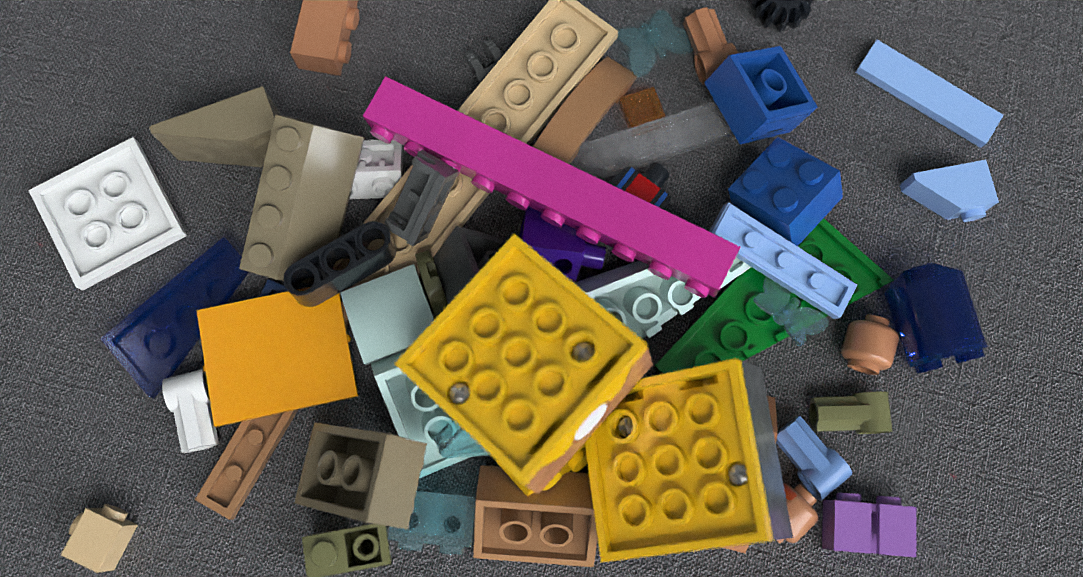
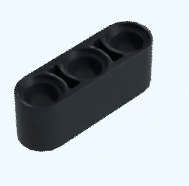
M370 221L293 263L284 273L283 282L285 288L299 304L305 307H314L389 265L396 256L397 248L389 229L378 221ZM373 240H385L380 249H367ZM343 258L350 259L346 268L340 271L333 270V266L338 260ZM314 278V283L308 290L298 291L299 285L304 279Z

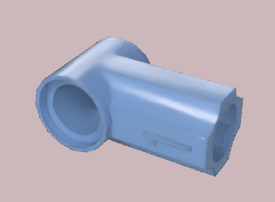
M801 416L795 417L778 430L777 445L799 470L797 475L800 481L818 500L822 501L853 475L846 461L835 450L826 447Z

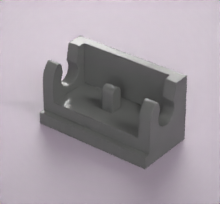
M424 150L418 151L417 156L414 157L412 161L413 168L398 201L384 222L389 231L406 240V243L411 246H415L428 238L459 173L457 169Z

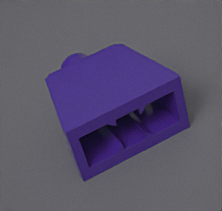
M528 206L527 210H525L519 238L573 283L576 282L581 266L601 270L605 259L606 247L585 243V240L576 235V229L564 223L562 227L554 226L541 218V212Z

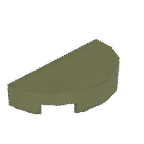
M427 250L415 254L434 316L437 318L448 306L431 252Z

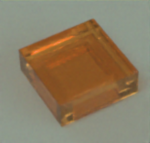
M654 87L620 98L619 105L631 135L666 123L667 118Z

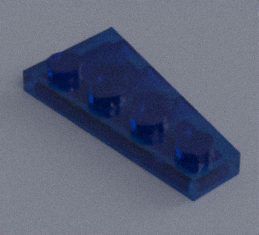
M225 237L100 338L150 398L155 399L162 389L163 380L173 375L199 340L200 330L197 310L226 304L249 273L239 269L242 256Z

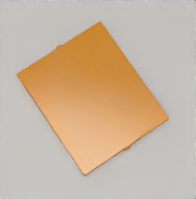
M310 287L298 289V291L308 290ZM287 291L197 310L204 357L203 370L206 372L214 427L359 397L349 346L351 337L347 334L340 293L314 307H305L299 304Z

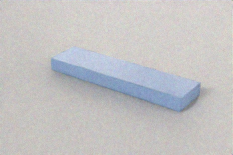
M879 40L874 42L855 72L980 148L987 144L1004 116Z
M729 202L723 205L709 232L740 246L741 248L736 256L738 259L831 318H841L857 284Z

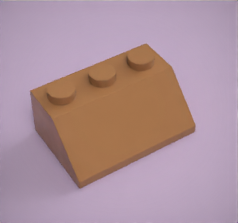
M480 465L475 504L473 558L594 567L598 538L589 473L567 472L561 476L552 488L546 491L542 490L539 494L534 492L526 496L501 467Z

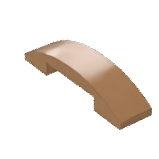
M610 57L604 58L586 75L565 100L533 147L570 165L577 156L583 142L613 104L621 100L638 75Z

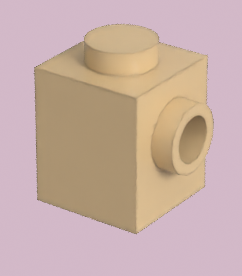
M105 504L103 508H86L71 524L69 529L71 537L61 556L96 573L113 571L138 525L126 519L128 515L126 511L113 505Z

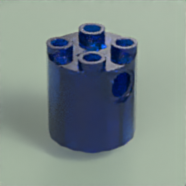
M936 263L917 266L903 271L884 293L895 331L898 333L904 347L907 368L915 367L918 374L942 368L941 359L954 356L957 364L985 356L983 348H987L988 344L980 328L977 311L962 270Z

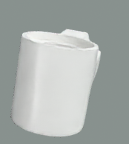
M200 369L164 379L162 382L163 396L168 409L174 413L181 453L201 451L219 445L217 430L213 424L206 372Z

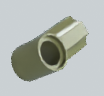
M862 392L846 397L829 396L810 399L808 414L813 432L855 431V434L893 432L888 392Z

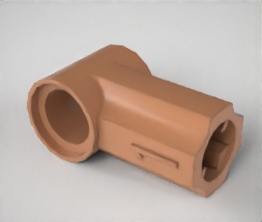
M707 7L695 10L691 15L685 17L683 22L695 53L694 66L696 74L703 85H705L704 82L729 55L738 54L733 43H727L714 9H708Z

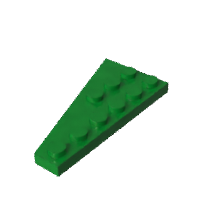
M824 218L797 246L857 284L847 306L894 281ZM751 267L737 277L653 368L661 375L731 359L745 361L828 315Z

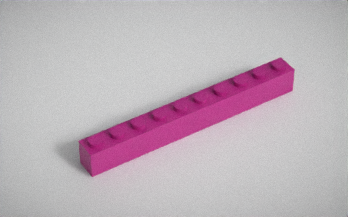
M386 76L363 114V118L371 128L370 133L377 139L388 144L394 140L404 145L403 149L413 157L417 156L418 151L424 150L457 169L459 173L472 178L471 183L487 193H492L493 190H496L506 195V200L519 209L527 210L529 206L541 212V218L554 226L562 227L564 223L576 229V235L586 242L597 245L598 241L613 247L611 252L619 258L628 262H633L634 259H637L649 265L648 271L662 279L669 280L672 276L686 283L684 288L699 297L706 298L708 294L716 297L741 248L722 237Z

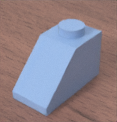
M986 160L916 172L900 184L902 193L946 220L962 217L963 222L974 221L985 217V211L999 203Z

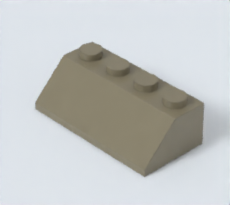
M275 114L239 269L272 279L283 280L284 273L289 266L340 237L365 137L298 118ZM314 278L304 279L301 283L313 284Z

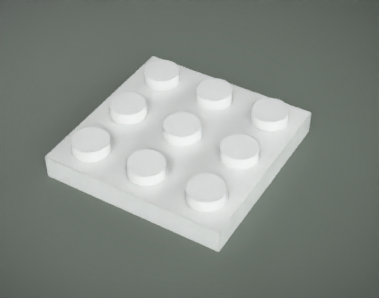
M134 137L28 190L76 288L82 291L187 236L141 145Z

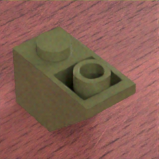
M370 524L302 537L307 577H325L392 564L387 526Z

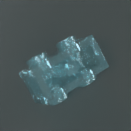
M416 491L412 513L418 516V525L414 528L409 524L408 529L389 526L388 540L398 541V549L422 551L423 543L439 545V553L463 555L464 547L471 548L474 543L476 497ZM452 516L457 517L460 521V528L457 532L450 530L448 526V521Z

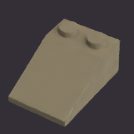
M261 86L149 126L151 134L178 160L263 167L275 114H281L264 87Z

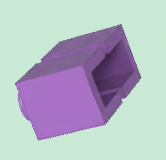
M836 493V500H823L822 549L916 557V507L901 506L902 498L876 496V504L861 502V494Z

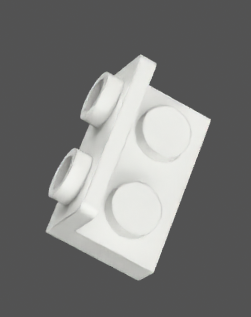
M364 140L350 199L386 197L403 175L404 149L402 144L394 140L390 144L381 140Z

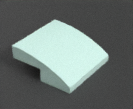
M414 264L340 292L356 344L365 365L408 349L435 320Z

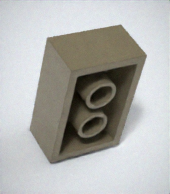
M314 422L294 503L367 523L408 529L414 509L419 477L424 465L427 443L386 433Z

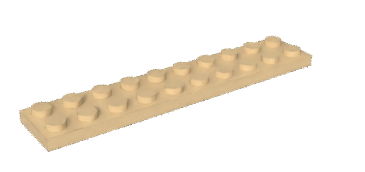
M549 0L457 111L530 145L569 95L618 38V31L577 0ZM411 165L364 223L378 221L384 224L398 201L413 165ZM459 173L428 238L415 246H411L406 243V240L390 231L397 248L394 260L389 265L345 290L412 264L415 265L419 278H421L415 254L428 250V252H431L432 258H434L455 227H462L490 193L477 188L471 183L472 178ZM373 240L367 249H380L385 240ZM343 258L338 260L333 266V270L340 271L346 268L350 259Z

